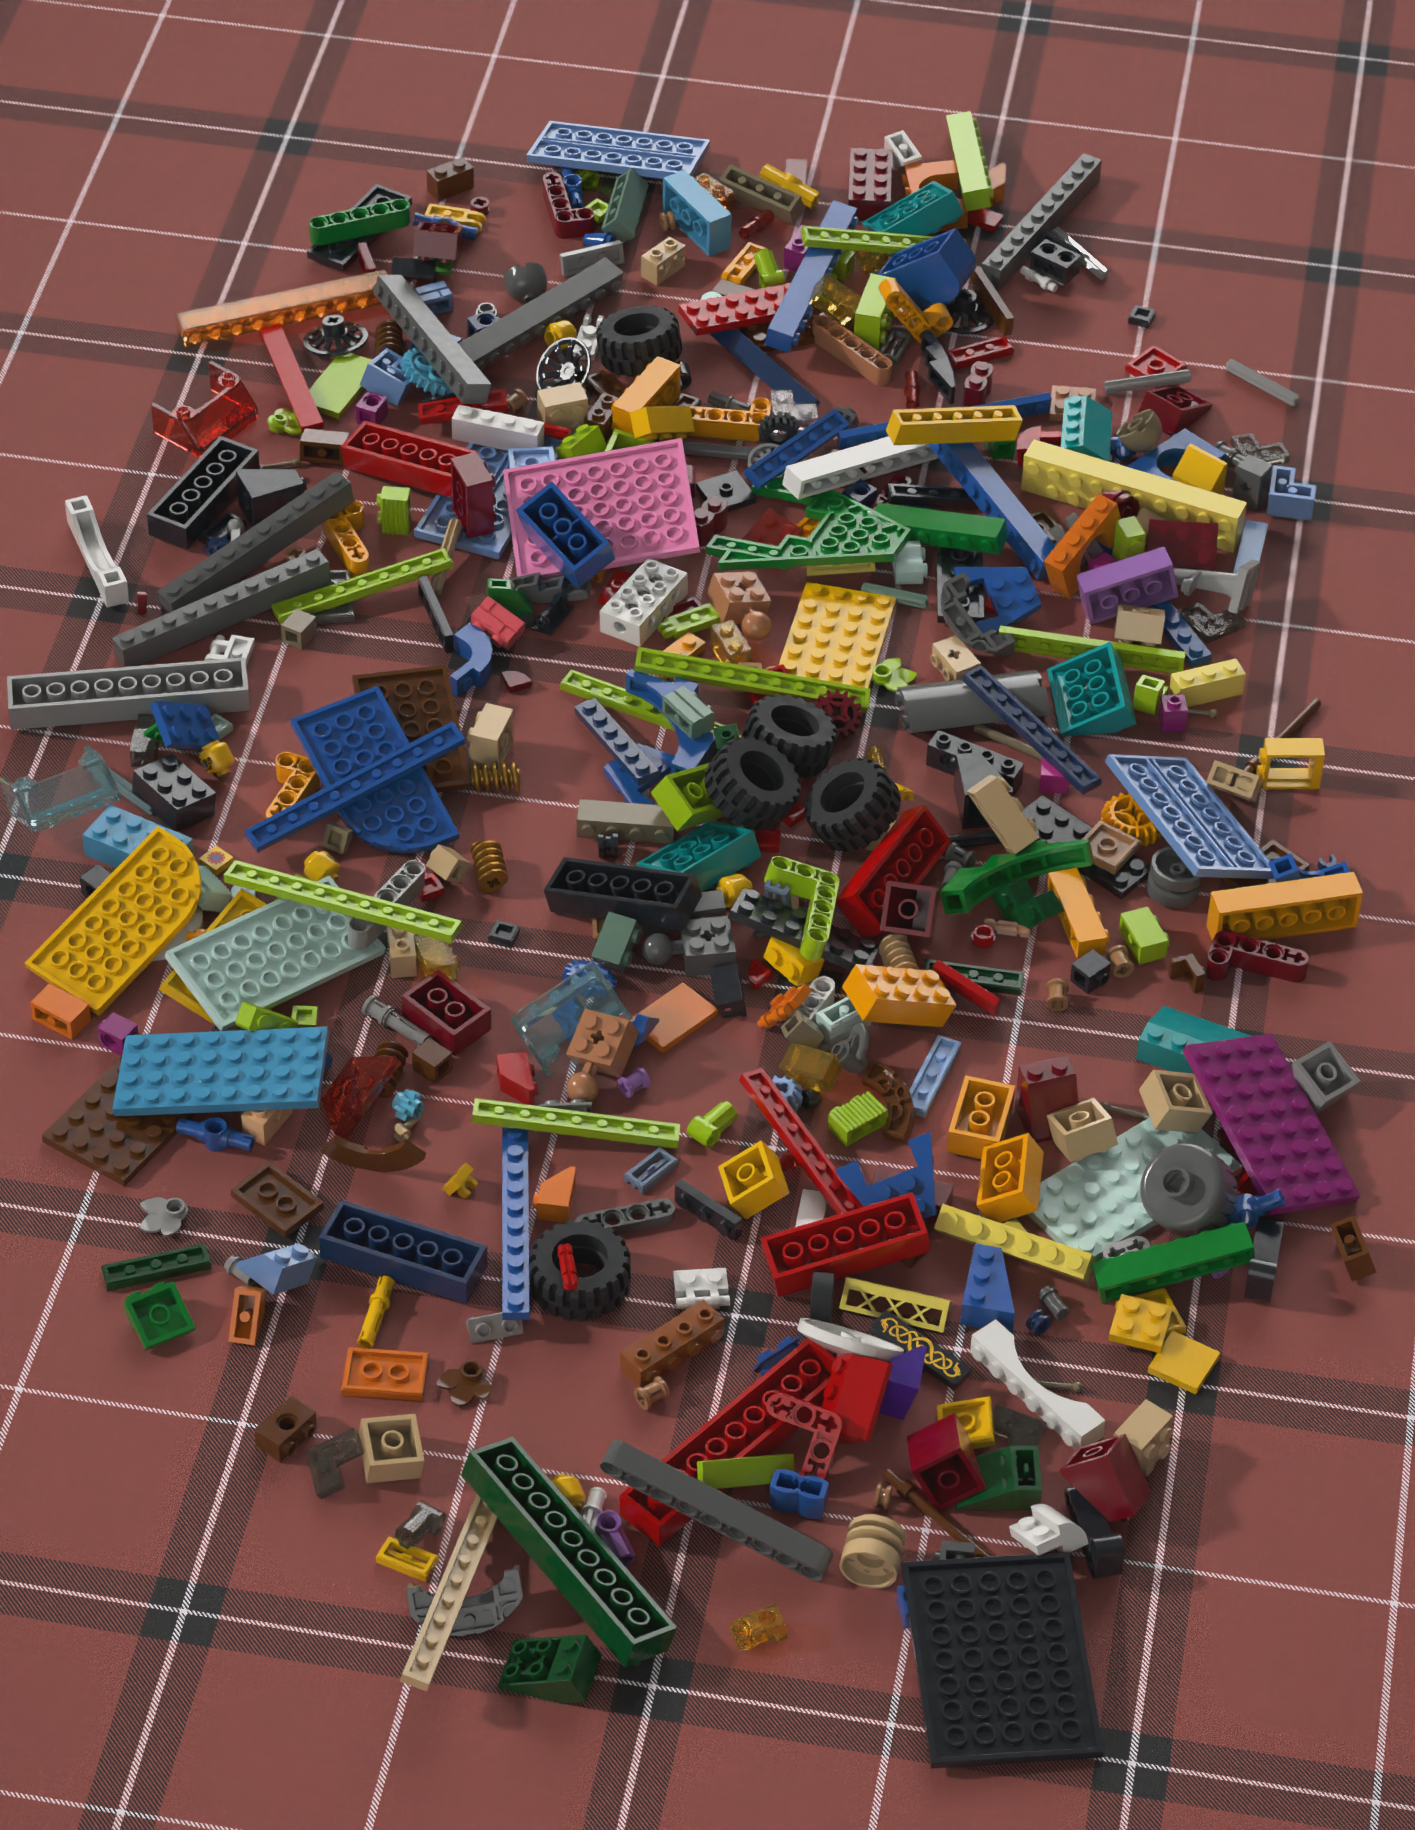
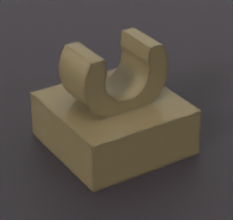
M334 822L328 823L322 846L342 855L348 853L353 830Z

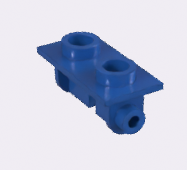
M802 1334L794 1339L788 1336L778 1344L779 1348L772 1352L768 1349L757 1357L759 1362L752 1370L755 1371L760 1368L762 1370L760 1371L762 1377L800 1345L798 1341L801 1339Z

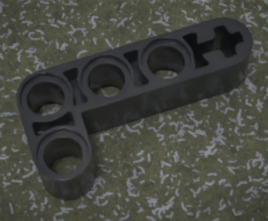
M1268 1216L1258 1217L1253 1243L1255 1258L1250 1259L1244 1294L1246 1299L1271 1302L1284 1219Z
M1065 1488L1064 1497L1072 1522L1084 1530L1088 1539V1544L1081 1548L1092 1578L1097 1579L1122 1574L1125 1550L1121 1534H1112L1107 1519L1076 1488Z

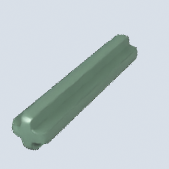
M864 582L861 591L895 597L896 603L922 609H926L929 597L927 595Z

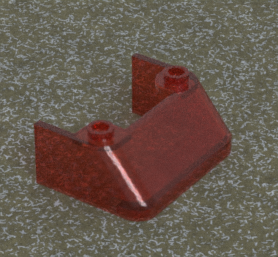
M212 360L208 363L210 390L217 393V395L200 408L195 410L189 406L181 405L170 412L156 403L151 405L153 432L198 457H201L219 436L232 439L258 419V407L240 377Z

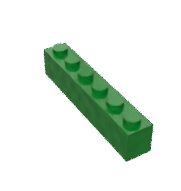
M878 503L874 510L911 529L909 541L919 540L920 544L1000 554L1009 537L1006 519Z
M1241 1222L1237 1224L1231 1223L1223 1228L1212 1231L1206 1230L1186 1238L1180 1237L1164 1244H1154L1142 1250L1128 1251L1116 1257L1102 1258L1097 1262L1091 1263V1268L1101 1303L1119 1299L1121 1294L1130 1296L1248 1264L1251 1258H1255V1253L1246 1224Z

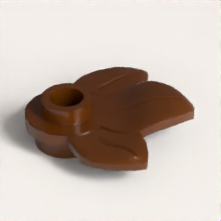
M475 1360L465 1361L459 1369L445 1371L439 1377L436 1384L439 1388L451 1390V1402L457 1407L469 1404L474 1397L485 1400L491 1391V1385L485 1378L483 1366Z

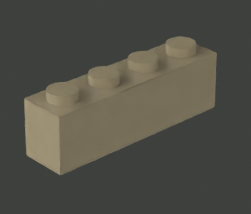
M731 164L719 179L724 195L794 226L804 211L800 195Z
M579 800L577 837L598 838L599 833H603L605 836L617 833L618 840L665 844H670L674 841L675 827L659 805Z

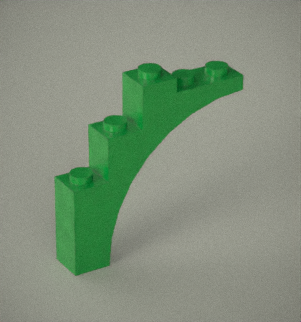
M1047 840L1033 841L1016 854L992 855L982 867L959 869L940 891L945 915L968 913L978 903L996 891L1024 877L1028 880L1050 872L1092 866L1094 858L1090 840L1047 843Z

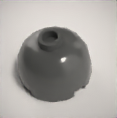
M528 262L525 263L526 267L519 268V265H516L504 274L506 291L513 300L529 303L545 293L547 275L544 267L538 263Z

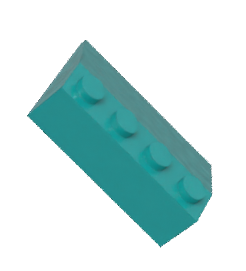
M932 181L862 222V225L866 231L926 236L939 232L941 227L947 223L952 224L956 222L964 212L952 190Z
M1111 641L1047 669L1062 737L1116 733L1137 724L1123 662Z
M713 820L678 838L639 861L636 865L637 867L696 874L700 890L703 892L704 890L714 888L721 878L734 875L741 868L751 866L754 863L753 861L762 856L753 830Z
M1163 1006L1148 1021L1138 1041L1136 1059L1168 1071L1194 1074L1182 1052L1186 1045L1249 1037L1251 1035Z

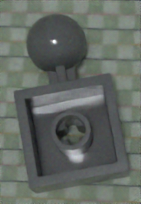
M728 916L689 919L684 929L679 930V940L671 941L665 934L654 933L649 935L642 945L644 958L654 965H662L668 962L673 954H682L686 977L710 975V968L736 963V950Z

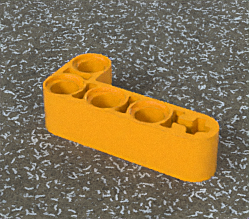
M887 278L880 283L879 291L886 305L920 344L922 332L930 330L937 338L952 327L953 319L943 303H936L922 312L895 279Z
M756 398L751 403L750 411L690 406L695 432L688 434V436L760 442L758 425H760L761 419L764 420L765 415L771 417V402L766 398Z
M354 500L353 503L323 522L325 536L346 570L350 569V576L353 578L370 572L369 553L355 532L362 529L365 525L364 505L357 500Z
M282 752L276 756L277 780L284 785L268 807L266 819L316 792L320 785V779L308 757L291 752Z

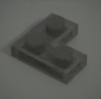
M1252 432L1231 437L1230 444L1232 447L1239 449L1245 457L1250 454L1272 464V466L1290 462V454L1282 442L1260 446Z
M1201 602L1181 609L1180 614L1206 643L1245 628L1246 620L1239 613L1235 614L1227 609L1213 615Z
M997 1404L993 1410L994 1434L1009 1439L1006 1447L1039 1446L1047 1429V1422Z
M354 1427L306 1450L316 1495L320 1499H324L344 1489L345 1484L340 1466L364 1455L359 1432Z

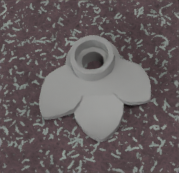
M162 1197L147 1199L140 1203L141 1208L148 1215L142 1221L139 1228L146 1233L161 1231L165 1237L173 1235L181 1228V1221L187 1217L188 1206L180 1198L166 1200Z

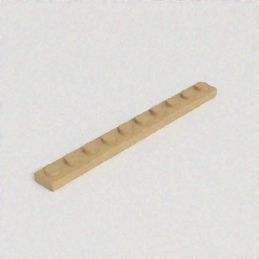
M478 1494L472 1504L400 1679V1682L427 1691L498 1519Z

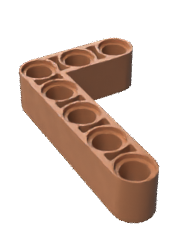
M849 297L813 318L812 333L815 336L814 342L873 384L887 386L891 383L892 361L849 331L854 328L855 312L860 298Z

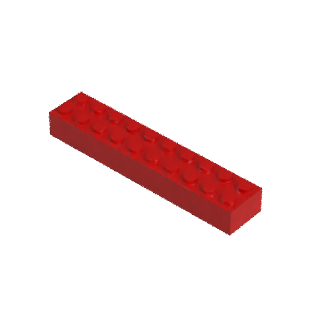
M807 1338L661 1461L698 1480L697 1461L767 1456L800 1428L772 1417L766 1408L769 1397L777 1393H785L822 1406L824 1390L829 1384L832 1374L831 1367L836 1357ZM782 1398L779 1401L773 1402V1406L777 1407V1413L780 1410H787L791 1412L788 1417L792 1418V1411L797 1403L793 1402V1407L783 1405ZM802 1407L798 1412L800 1421L804 1423L809 1421L813 1415L808 1407ZM628 1487L619 1495V1515L659 1547L692 1520V1518L632 1487ZM719 1488V1489H716V1490H718V1491H720V1492L723 1493V1492H725L728 1488Z

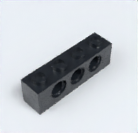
M939 730L927 744L926 765L954 776L956 754L981 753L1012 787L1013 796L1022 785L1024 763Z

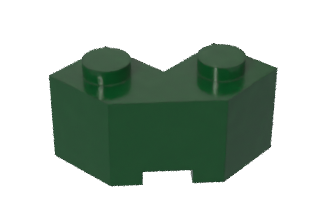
M1025 877L1004 886L991 895L1003 917L1029 929L1049 921L1064 911L1053 889L1035 896Z

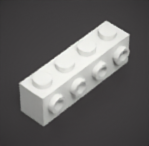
M458 405L452 417V439L507 451L508 448L542 447L544 444V422Z

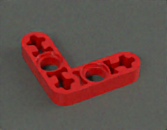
M777 1393L770 1396L767 1400L766 1408L772 1417L814 1432L800 1475L802 1477L807 1476L808 1472L814 1471L816 1464L810 1463L812 1459L817 1463L826 1464L825 1468L822 1466L818 1467L817 1476L827 1480L844 1429L843 1417L835 1411L785 1393ZM782 1398L783 1405L793 1407V1402L797 1403L792 1411V1418L788 1417L791 1413L790 1411L780 1410L777 1413V1407L773 1406V1402L779 1401ZM802 1407H808L812 1411V1419L808 1423L800 1421L798 1417V1412ZM819 1411L822 1412L821 1419L829 1420L831 1417H834V1423L838 1424V1427L828 1431V1425L821 1422L818 1423V1428L814 1427L818 1420ZM820 1442L826 1443L829 1446L830 1451L826 1458H820L815 1453V1447Z

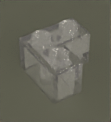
M792 390L770 391L771 413L774 412L775 415H778V411H782V415L785 412L789 413L790 417L793 415L798 422L799 433L818 420L816 404L794 405ZM776 430L773 431L772 434L782 435L787 431Z

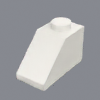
M903 130L884 137V149L892 150L893 168L922 159L921 154Z

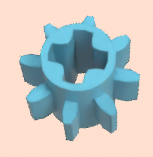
M405 1089V1092H399L392 1102V1108L397 1111L395 1117L403 1121H409L411 1118L418 1119L424 1110V1102L419 1100L422 1095L412 1089Z

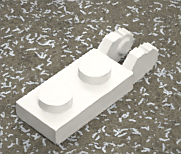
M585 314L577 339L584 342L588 347L591 361H594L598 350L596 330L604 316L599 315L596 327L590 326L591 314ZM577 344L573 348L574 357L576 353L582 350ZM584 355L580 359L586 360V356Z

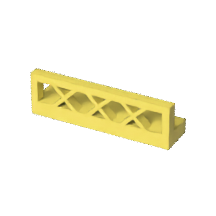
M846 1277L839 1309L879 1318L883 1313L877 1312L871 1301L882 1296L886 1297L892 1306L887 1311L891 1312L894 1310L897 1314L896 1317L906 1324L944 1333L948 1312L951 1311L953 1303L952 1300ZM850 1289L860 1291L866 1301L857 1307L847 1305ZM866 1293L873 1294L875 1296L869 1299ZM892 1299L899 1300L901 1302L895 1305ZM905 1302L912 1303L917 1311V1314L909 1319L903 1318L897 1307ZM868 1304L871 1310L862 1307ZM918 1305L925 1306L927 1308L921 1311ZM931 1308L942 1310L939 1326L929 1324L923 1313ZM920 1316L923 1322L914 1319Z

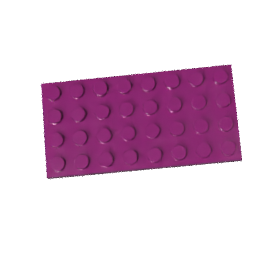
M1272 1033L1185 1046L1182 1052L1259 1196H1264L1280 1189L1285 1197L1286 1204L1268 1210L1269 1215L1358 1201L1361 1196L1302 1087L1294 1078L1293 1071Z

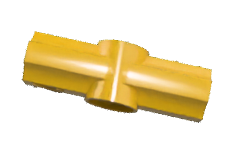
M769 164L762 167L759 173L760 178L800 195L803 205L810 209H813L818 204L821 194L817 190L803 184L800 179L792 174H785Z

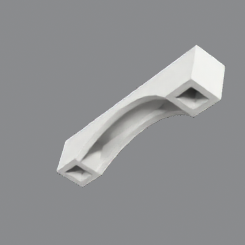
M87 495L65 500L67 522L106 607L129 602L127 580L121 568L112 560L105 546L93 507Z
M995 1319L972 1335L970 1348L972 1356L977 1361H981L995 1378H999L1013 1395H1017L1024 1401L1030 1411L1039 1415L1048 1428L1054 1429L1068 1446H1072L1077 1450L1103 1438L1106 1420L1087 1403L1058 1396L1037 1383L1027 1373L1018 1359L1014 1335Z

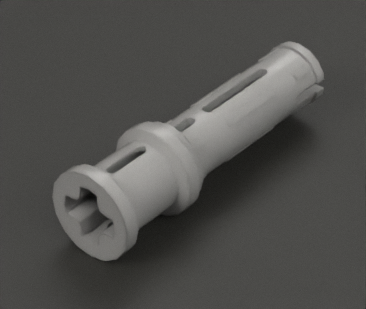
M371 995L364 1002L362 1013L365 1016L370 1015L378 1020V1024L382 1027L389 1026L417 1045L422 1044L428 1038L432 1039L431 1034L400 1016L392 1005L387 1006L379 1001L378 996Z

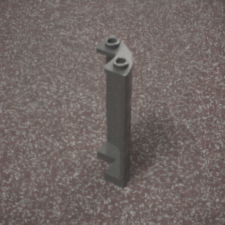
M1037 670L992 675L1036 717L1051 715L1046 688L1042 687V677ZM963 679L897 687L898 692H895L896 706H900V710L905 711V715H902V725L904 729H907V733L1001 722L1004 720L962 681Z

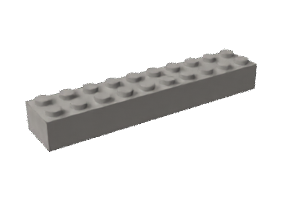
M245 657L7 676L8 710L11 730L154 718L150 705L155 701L207 705L210 714L250 711Z

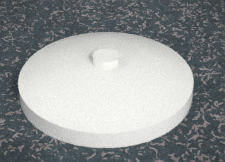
M800 1318L797 1330L811 1341L838 1355L855 1354L890 1362L892 1358L904 1352V1349L883 1339L820 1320Z

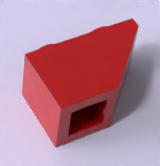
M527 1051L496 1055L500 1091L525 1105L535 1106L534 1096L539 1095L537 1080H532V1077L535 1076L534 1062L528 1060Z

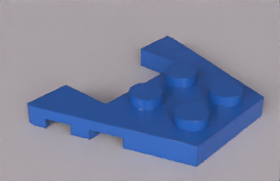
M1027 567L954 568L955 576L963 572L970 579V586L982 583L985 586L997 617L976 622V625L983 634L992 629L996 634H999L1000 625L1010 626L1015 622L1019 623L1041 609L1042 603Z
M636 743L658 768L660 778L638 786L615 759L604 766V774L616 791L620 792L625 798V803L655 805L653 801L642 793L671 773V763L675 755Z
M931 1132L908 1140L917 1167L868 1186L859 1161L835 1169L838 1176L864 1207L913 1192L923 1220L937 1215L933 1170V1136Z

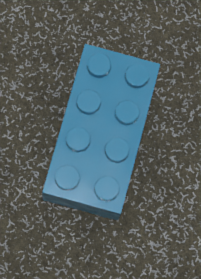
M685 170L664 177L663 212L667 214L668 211H672L675 224L709 257L730 249L732 215L729 210H726L717 199L711 196Z
M109 805L83 834L85 856L117 868L157 826L181 840L194 855L193 840L186 835L113 805Z

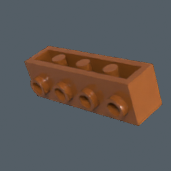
M703 1299L621 1351L620 1370L638 1387L643 1388L652 1383L653 1378L660 1377L669 1370L676 1369L680 1363L689 1357L696 1356L703 1348L711 1343L718 1342L724 1336V1318Z

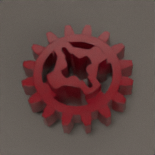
M836 689L835 694H831L827 690L826 697L819 695L818 702L813 704L818 709H823L827 717L830 716L837 730L836 741H838L840 735L846 740L848 732L854 735L856 733L855 727L860 728L861 721L858 719H862L863 712H859L861 703H854L856 696L847 697L848 691H845L842 695L839 689ZM849 710L852 712V721L847 715Z

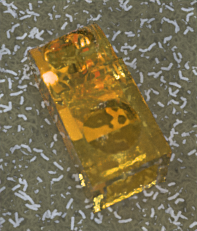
M777 1604L748 1613L734 1620L729 1626L731 1635L739 1650H749L760 1643L776 1639L777 1642L788 1639L786 1625Z

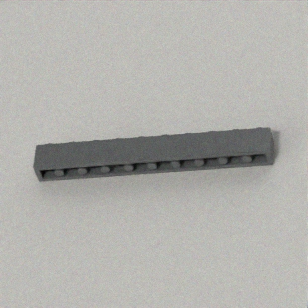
M1083 153L982 263V270L996 290L1000 291L1031 257V251L1034 250L1033 247L1045 230L1052 234V229L1057 228L1100 181L1102 160Z
M605 257L460 342L459 345L479 370L482 371L490 364L497 363L502 357L512 354L522 345L526 346L534 338L541 337L549 324L571 319L581 310L588 309L591 304L603 300L605 296L612 292L618 291L622 285L621 281L624 272Z
M378 275L377 282L373 288L374 295L462 404H486L491 383L402 275Z
M335 471L158 590L157 594L161 611L165 614L229 587L354 502L351 482Z
M316 549L112 637L115 659L122 667L140 666L272 608V604L308 593L331 583L329 561Z

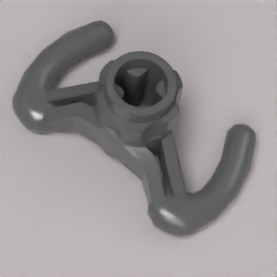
M864 1023L855 1024L850 1036L846 1040L832 1046L821 1043L817 1049L812 1051L810 1067L811 1073L817 1082H821L824 1079L820 1069V1059L822 1056L832 1059V1062L850 1073H860L864 1070L868 1061L866 1053L869 1045V1032Z

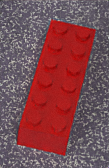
M364 421L341 445L343 462L347 469L452 497L451 458L474 452L478 453L475 450Z
M924 804L905 810L836 898L835 904L863 939L883 933L880 930L887 881L920 884L952 842Z
M913 1192L760 1238L764 1257L778 1297L811 1288L813 1272L834 1273V1280L931 1251L928 1232Z

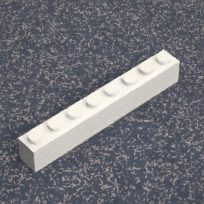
M888 436L788 465L785 469L782 485L797 499H802L853 484L859 479H870L939 457L928 444L894 446ZM863 467L867 472L864 474L859 468Z

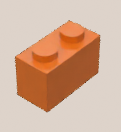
M48 984L30 1002L33 1020L71 1040L91 1022L90 1006L85 1000L78 999L67 993L64 989L57 988L51 984Z

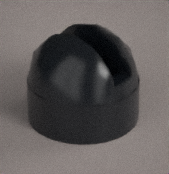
M816 1089L802 1090L803 1108L805 1110L818 1108L822 1102V1099H818V1095L821 1093Z

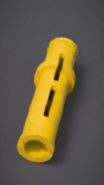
M389 1276L379 1277L375 1292L370 1296L369 1310L357 1339V1345L361 1348L372 1349L374 1347L384 1313L390 1306V1295L395 1286V1281Z

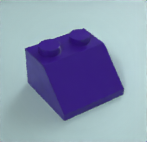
M919 1346L891 1359L890 1363L893 1364L879 1413L904 1420L919 1390L927 1347Z

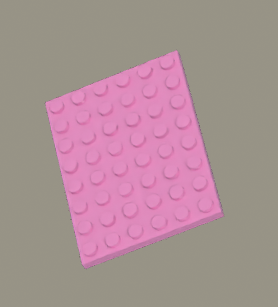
M682 438L503 470L517 577L540 572L543 580L564 576L531 540L523 528L516 511L550 482H553L610 543L615 560L604 569L643 563L646 559L660 560L700 552Z

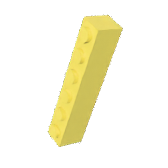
M942 1204L934 1227L941 1234L974 1245L976 1243L1002 1248L1003 1255L1086 1283L1092 1271L1091 1263H1094L1096 1259L1088 1252Z

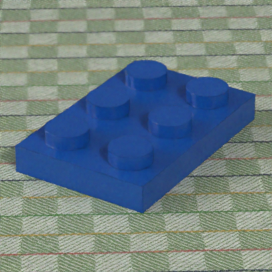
M155 701L150 705L166 748L202 750L201 747L219 739L207 705Z

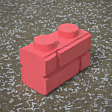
M489 596L485 598L471 615V624L490 637V641L498 648L503 647L509 650L525 631L524 621Z

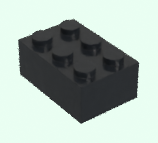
M173 754L133 770L132 792L151 807V811L173 831H180L215 815L216 792Z

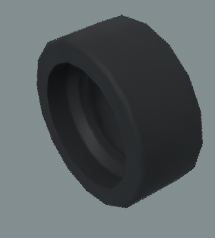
M813 1272L810 1319L831 1323L834 1273Z

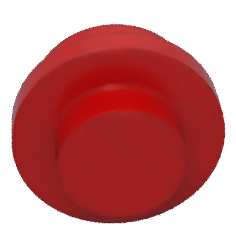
M978 925L971 933V941L978 947L986 948L995 943L996 934L988 925Z

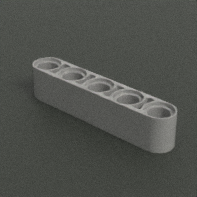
M417 860L406 862L373 897L408 906L424 889V864ZM353 917L349 921L348 944L356 950L366 949L387 926Z

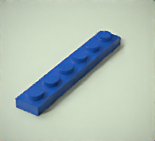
M833 409L748 467L743 474L759 490L784 473L786 466L800 462L838 436L839 431L846 430L850 424L836 409Z

